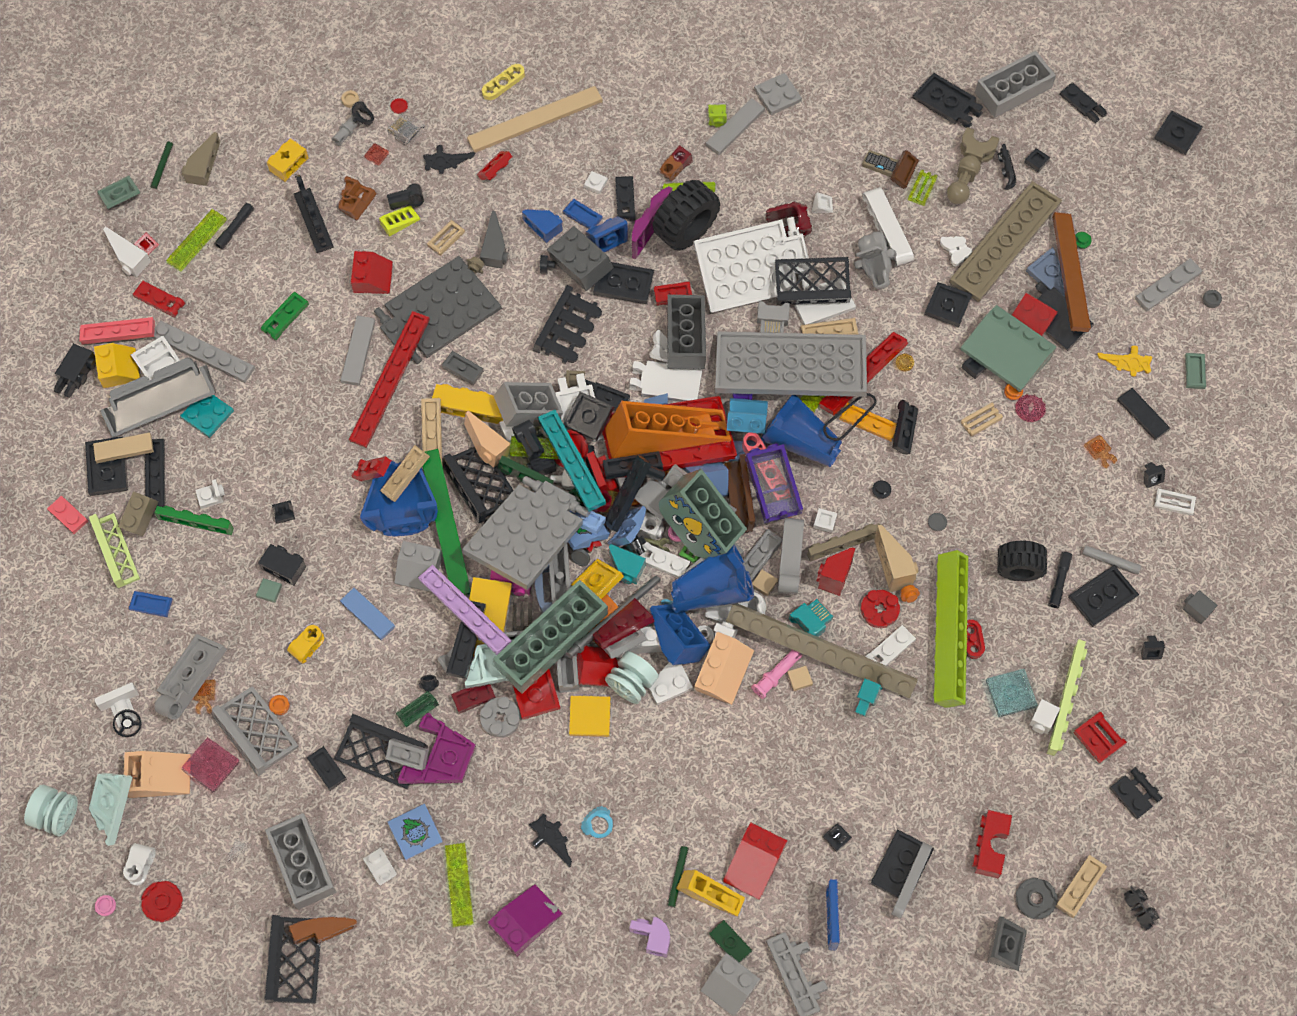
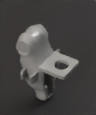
M882 231L864 235L858 240L860 252L856 253V255L861 260L854 263L855 268L864 269L866 275L873 280V286L876 289L886 288L890 285L891 259L897 257V253L893 249L888 250L887 241Z

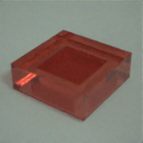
M374 143L364 157L380 166L388 156L389 151Z

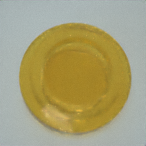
M907 353L899 355L896 358V367L901 371H910L914 366L913 357Z

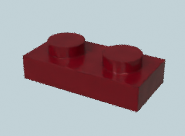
M490 684L465 688L451 694L459 714L496 698Z

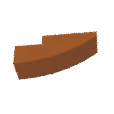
M345 917L314 918L290 925L289 932L295 945L315 937L317 944H320L356 928L357 921L356 919Z

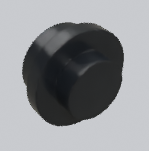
M879 480L874 483L872 492L875 497L885 499L891 494V485L887 481Z
M435 675L422 676L419 682V687L427 692L434 691L439 686V681Z

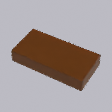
M904 150L890 180L900 188L905 189L919 159L908 150Z

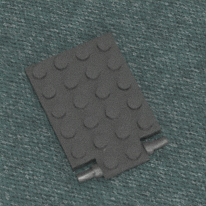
M457 256L385 303L386 309L394 318L391 319L380 307L376 308L374 312L382 324L380 326L381 330L394 346L412 311L429 317L430 321L417 345L426 358H428L501 310L502 306L473 271L468 269V265L463 259ZM415 349L411 358L416 364H419L422 359Z

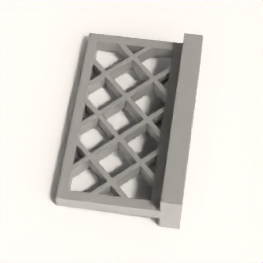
M253 686L221 707L217 705L212 709L214 720L258 777L267 768L298 748V744ZM251 693L256 698L255 705L243 704L244 698ZM232 706L240 707L238 716L229 715L226 710ZM242 708L254 709L252 718L242 717ZM256 710H265L267 713L266 720L256 719ZM239 722H251L249 731L241 730L238 727ZM253 724H265L264 732L252 731ZM268 725H277L279 728L278 735L266 733ZM251 736L262 737L261 746L252 745L250 743ZM265 737L277 739L275 748L264 746ZM279 739L288 740L291 746L287 749L278 748ZM262 751L274 752L273 758L265 762L261 757Z

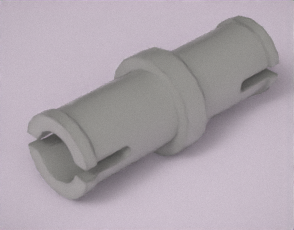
M352 115L345 124L343 123L340 126V130L332 138V141L337 146H341L346 138L353 134V130L360 123L359 121L353 122Z

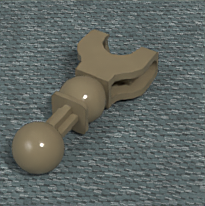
M969 127L966 128L959 147L964 156L958 165L957 177L959 179L953 182L947 189V197L953 204H963L968 200L970 196L968 183L974 181L975 176L981 170L982 163L993 159L1000 138L991 136L987 142H979L973 136L975 130Z

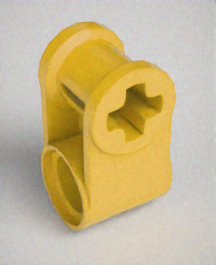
M309 625L290 643L287 651L300 663L304 664L307 662L306 659L311 657L323 644L324 634L318 626Z

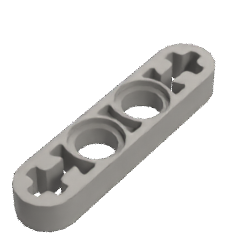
M925 842L922 843L891 915L902 918L933 846Z

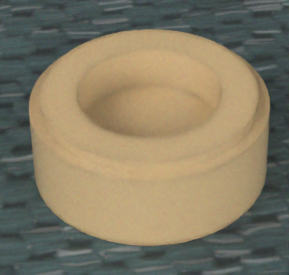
M349 90L342 94L341 100L345 107L352 108L353 104L359 101V96L355 91Z

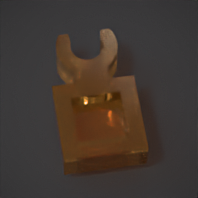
M1101 435L1085 443L1084 447L1095 460L1101 458L1104 468L1107 469L1109 467L1106 460H1111L1114 464L1117 462V458L1113 454L1108 453L1112 448Z
M205 680L194 696V700L199 701L196 706L198 714H201V708L204 706L207 707L208 714H211L212 706L209 701L215 700V680Z

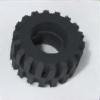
M1025 540L1011 541L1000 545L997 556L998 574L1003 578L1014 581H1032L1044 577L1047 574V548L1042 544Z

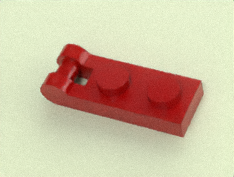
M143 280L132 294L133 297L174 318L178 315L180 307L183 308L186 304L183 299L175 297Z
M386 456L367 461L360 459L357 464L358 468L354 470L352 478L365 481L383 477L392 460Z

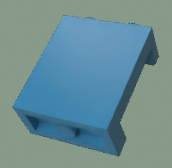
M731 398L727 431L765 434L768 401Z

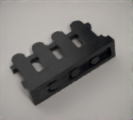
M301 175L295 176L299 192L293 194L316 253L334 248L311 188L305 189Z
M566 285L533 348V351L539 354L543 349L546 355L549 356L551 353L563 359L562 363L564 364L567 362L575 363L578 360V354L573 351L574 348H583L586 345V339L581 336L582 333L593 332L594 324L589 321L590 318L597 319L602 315L601 308L597 307L598 303L593 302L591 304L581 299V295L578 293L576 296L573 295V287ZM566 305L570 306L568 310L564 309ZM576 309L586 314L585 319L572 313L573 310ZM558 320L562 321L560 325L556 323ZM568 324L578 329V332L575 333L565 328V325ZM550 334L553 335L552 340L548 338ZM558 338L571 344L570 347L567 348L557 343Z

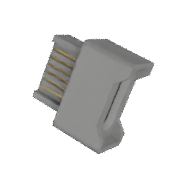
M759 301L757 324H761L760 332L783 333L784 326H788L790 304L785 303L782 306H773Z

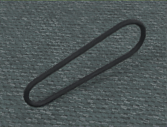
M867 393V396L873 398V405L851 426V428L843 436H841L840 438L830 437L826 432V427L829 423H831L843 412H845L848 408H850L853 404H855L858 400H860L862 398L861 396L856 398L853 402H851L848 406H846L843 410H841L838 414H836L834 417H832L829 421L825 423L823 427L824 435L828 439L833 441H839L845 438L852 431V429L875 407L877 403L875 396L870 393Z

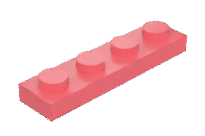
M153 317L80 325L79 341L83 345L154 337L155 320Z

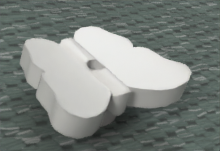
M942 237L940 244L949 251L953 266H958L972 254V249L967 247L964 237Z
M657 330L653 335L655 345L650 352V357L667 362V337L660 330Z

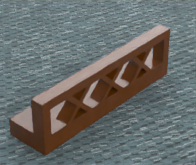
M740 454L738 462L724 463V466L728 469L729 504L737 509L735 514L747 528L745 532H753L755 516L747 462L745 461L746 455Z

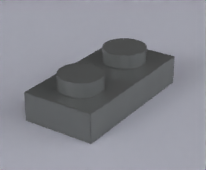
M454 351L449 354L442 364L443 369L472 385L476 383L484 372L482 367Z

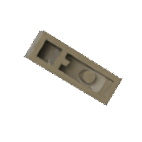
M214 132L187 159L186 165L182 168V176H184L186 183L207 186L221 142L217 132Z

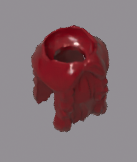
M794 201L790 204L785 203L766 210L767 223L794 217L798 222L795 225L796 229L799 230V234H803L805 237L812 232L807 205ZM784 226L786 237H789V227Z

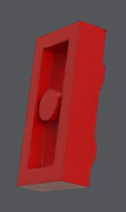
M500 151L477 173V176L481 180H492L500 169L509 164L508 161L513 156L509 151Z
M690 281L654 286L656 306L666 305L668 295H692Z

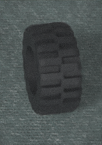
M699 180L684 182L683 185L676 187V190L672 191L664 199L663 204L659 206L652 223L654 233L674 250H685L687 247H691L693 241L699 240L713 225L714 220H716L721 206L719 197Z

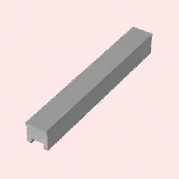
M567 543L549 564L552 604L571 588ZM565 653L557 661L559 692L579 691L577 656L569 658Z

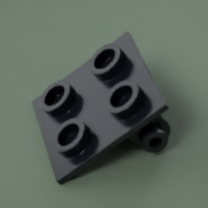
M1131 886L1132 891L1125 892L1124 899L1130 908L1140 903L1131 909V911H1134L1140 907L1143 908V910L1134 915L1135 917L1146 912L1137 918L1141 928L1147 931L1153 927L1152 924L1159 925L1160 923L1157 919L1160 916L1154 907H1149L1146 902L1149 898L1145 891Z

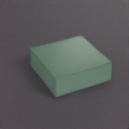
M263 578L256 597L275 603L282 584Z

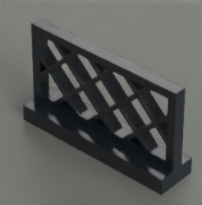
M849 257L775 259L776 305H783L785 303L790 305L850 303L852 296L850 291ZM837 262H845V269L841 273L833 268ZM802 263H805L810 268L804 275L796 269ZM818 263H824L828 267L823 274L814 268ZM779 264H787L791 270L784 275L779 271ZM830 269L838 276L832 283L824 277ZM811 270L819 276L814 283L806 278ZM793 271L801 277L795 284L787 278ZM821 278L829 285L825 290H820L815 286ZM841 278L846 283V289H838L834 283ZM803 279L810 285L806 291H802L797 287ZM784 280L792 286L789 291H780V284Z
M475 447L453 456L450 453L444 455L443 467L478 524L484 522L485 517L492 515L504 502V500H501L502 493L510 495L514 491L498 468V465L493 468V473L482 471L484 465H491L485 463L480 458L473 457L477 452ZM466 459L469 461L467 466L459 465L457 460ZM471 462L480 463V470L470 468ZM467 472L478 474L476 480L468 479L466 477ZM480 475L489 477V484L478 482ZM493 479L502 481V487L491 485ZM476 486L486 488L485 495L476 493ZM489 490L500 492L498 498L487 496ZM485 501H490L496 504L495 507L487 510L484 503Z
M352 713L349 720L350 724L334 759L408 790L410 784L398 783L395 774L400 772L403 767L394 770L391 761L387 759L376 763L372 753L383 749L386 756L387 751L385 747L388 746L390 739L400 740L426 749L428 745ZM354 728L360 730L363 736L362 739L355 742L352 741L350 736ZM373 737L379 738L381 746L371 750L367 740ZM365 741L368 751L357 755L354 745ZM352 747L355 757L348 760L341 758L344 749ZM369 754L373 764L368 767L361 766L359 758ZM388 762L391 772L385 775L380 774L377 766Z
M272 915L265 1003L316 1004L321 943L317 944V941L315 943L313 941L315 937L298 947L294 944L292 937L288 936L284 931V922L296 924L314 918ZM288 941L297 949L289 957L282 952V947ZM309 942L316 948V953L310 958L301 950ZM299 952L306 961L299 968H296L290 959ZM281 955H282V957L285 959L282 963H281ZM314 957H315V965L311 962V960H312ZM288 962L295 971L285 978L280 973V968ZM309 963L314 968V974L306 979L300 970ZM298 973L305 982L295 990L288 980ZM281 977L283 982L279 984V979ZM285 983L293 991L287 998L278 997L279 988ZM306 984L313 990L312 999L302 998L298 993Z

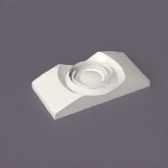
M164 336L131 354L143 375L148 377L149 380L154 379L153 373L180 361Z

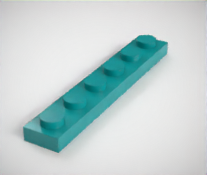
M556 410L539 416V423L587 511L590 512L606 505L602 493Z

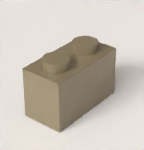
M133 491L118 527L143 537L158 501Z

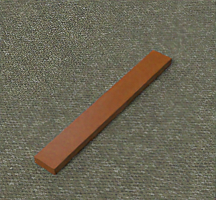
M1054 212L1052 218L1071 331L1089 332L1091 325L1072 214Z

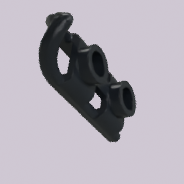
M1002 144V148L997 155L1000 163L1004 162V167L1001 168L1004 178H1009L1004 190H1009L1016 185L1017 180L1009 150H1007L1006 144Z

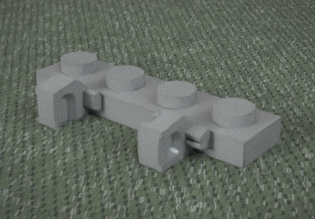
M786 932L766 940L799 1016H811L820 1012L816 1000L820 999L819 994L827 991L828 987L825 980L812 985L811 981L808 982L799 961L801 960L800 955L811 950L807 941L796 945L795 941L790 943Z

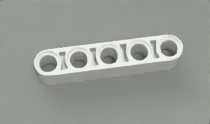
M879 187L864 192L862 194L863 201H866L868 205L866 207L874 218L873 222L877 230L884 233L888 250L893 249L897 253V257L892 258L896 263L894 264L895 267L912 262L914 260L912 249L882 188Z

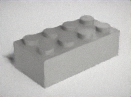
M1034 51L978 80L975 94L993 117L996 118L1051 89L1056 75L1037 51Z
M304 813L265 829L293 903L298 910L337 893L309 821Z

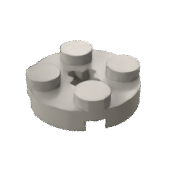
M506 697L490 700L480 712L481 725L485 732L491 736L507 737L516 731L520 723V712L517 705ZM496 714H505L506 716H504V721H496Z

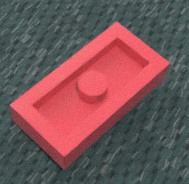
M62 496L47 508L73 534L88 522Z

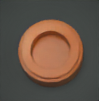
M276 695L269 702V708L275 715L285 714L290 707L288 699L283 695Z

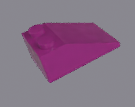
M536 884L503 907L488 921L491 930L516 957L563 915L559 909L553 913V909L545 904L554 905Z

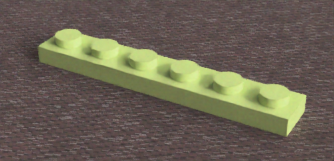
M1078 639L1074 647L1059 704L1060 710L1056 716L1047 750L1049 755L1055 756L1057 751L1062 750L1064 740L1061 737L1062 733H1066L1069 721H1066L1067 714H1071L1074 703H1071V698L1076 695L1078 685L1075 682L1082 674L1083 667L1080 666L1081 660H1085L1088 650L1085 649L1086 641Z

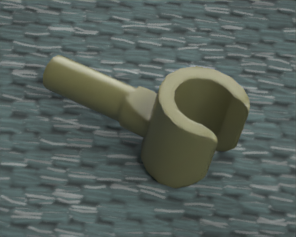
M644 538L649 544L659 546L664 551H670L669 548L663 547L664 544H672L667 538L660 540Z

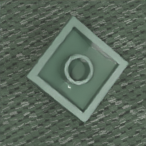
M130 176L97 191L107 209L140 194L139 189Z

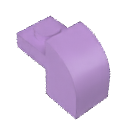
M657 917L653 918L652 925L648 924L649 921L644 919L631 920L630 932L649 936L646 953L667 958L670 945V932L667 925Z

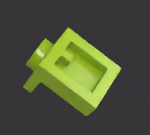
M726 104L708 105L709 126L721 127L727 122Z

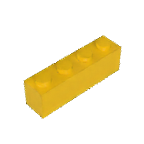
M436 384L432 398L441 399V413L465 418L466 412L470 411L484 422L499 424V422L504 421L494 395L484 391H470L464 387L455 388L448 384Z

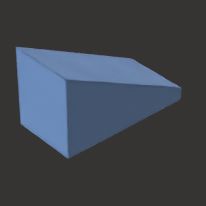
M668 393L644 399V403L668 404Z

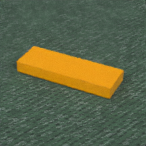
M852 405L841 414L839 420L853 425L867 410ZM869 412L855 427L891 442L895 435L897 423Z

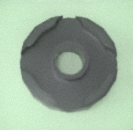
M1030 878L1019 885L1015 901L1023 915L1030 919L1040 920L1047 918L1054 912L1057 904V894L1054 887L1048 881ZM1033 893L1041 895L1042 902L1040 904L1032 902L1031 895Z

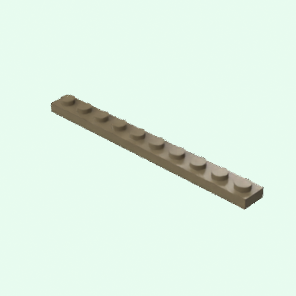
M738 603L732 605L726 622L854 676L880 684L881 687L909 699L918 680L915 677Z

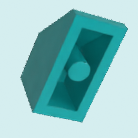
M610 544L609 555L614 567L624 576L621 581L626 584L634 583L637 585L646 566V558Z

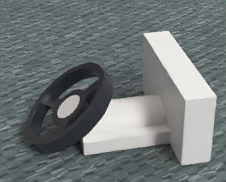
M132 682L94 699L101 711L111 707L114 715L113 729L122 737L136 735L142 725L141 717L134 711L130 701L131 698L139 695ZM115 720L117 722L118 727L120 728L119 731L115 727ZM133 725L139 726L132 734H122L124 729H130Z

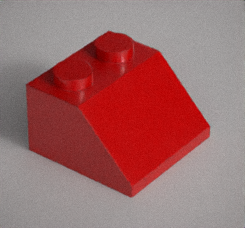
M354 251L351 276L353 293L390 294L393 261L372 251Z
M856 548L846 549L828 557L825 564L821 563L816 579L819 582L818 589L838 596L841 595Z

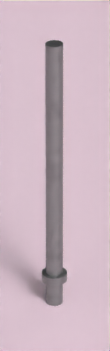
M654 576L585 637L573 643V647L566 652V655L572 658L578 652L584 651V647L594 639L592 634L634 598L640 600L661 581L660 578Z

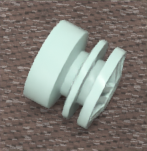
M627 651L618 661L620 669L614 667L611 673L606 676L605 681L619 696L631 703L639 704L641 696L646 695L644 687L651 688L659 678V675L647 661Z
M44 784L40 785L35 789L28 801L24 816L25 824L39 830L44 828L47 833H53L58 837L63 836L69 829L76 814L77 797L64 791L58 793L55 788Z

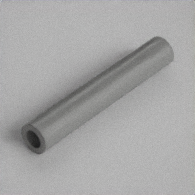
M1085 545L1082 553L1135 574H1139L1141 569L1139 564Z

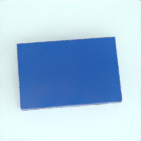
M830 879L826 887L828 950L836 951L840 943L837 879Z

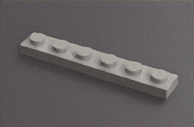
M161 320L155 327L154 337L152 338L158 339L164 336L172 348L246 383L255 369L254 365Z

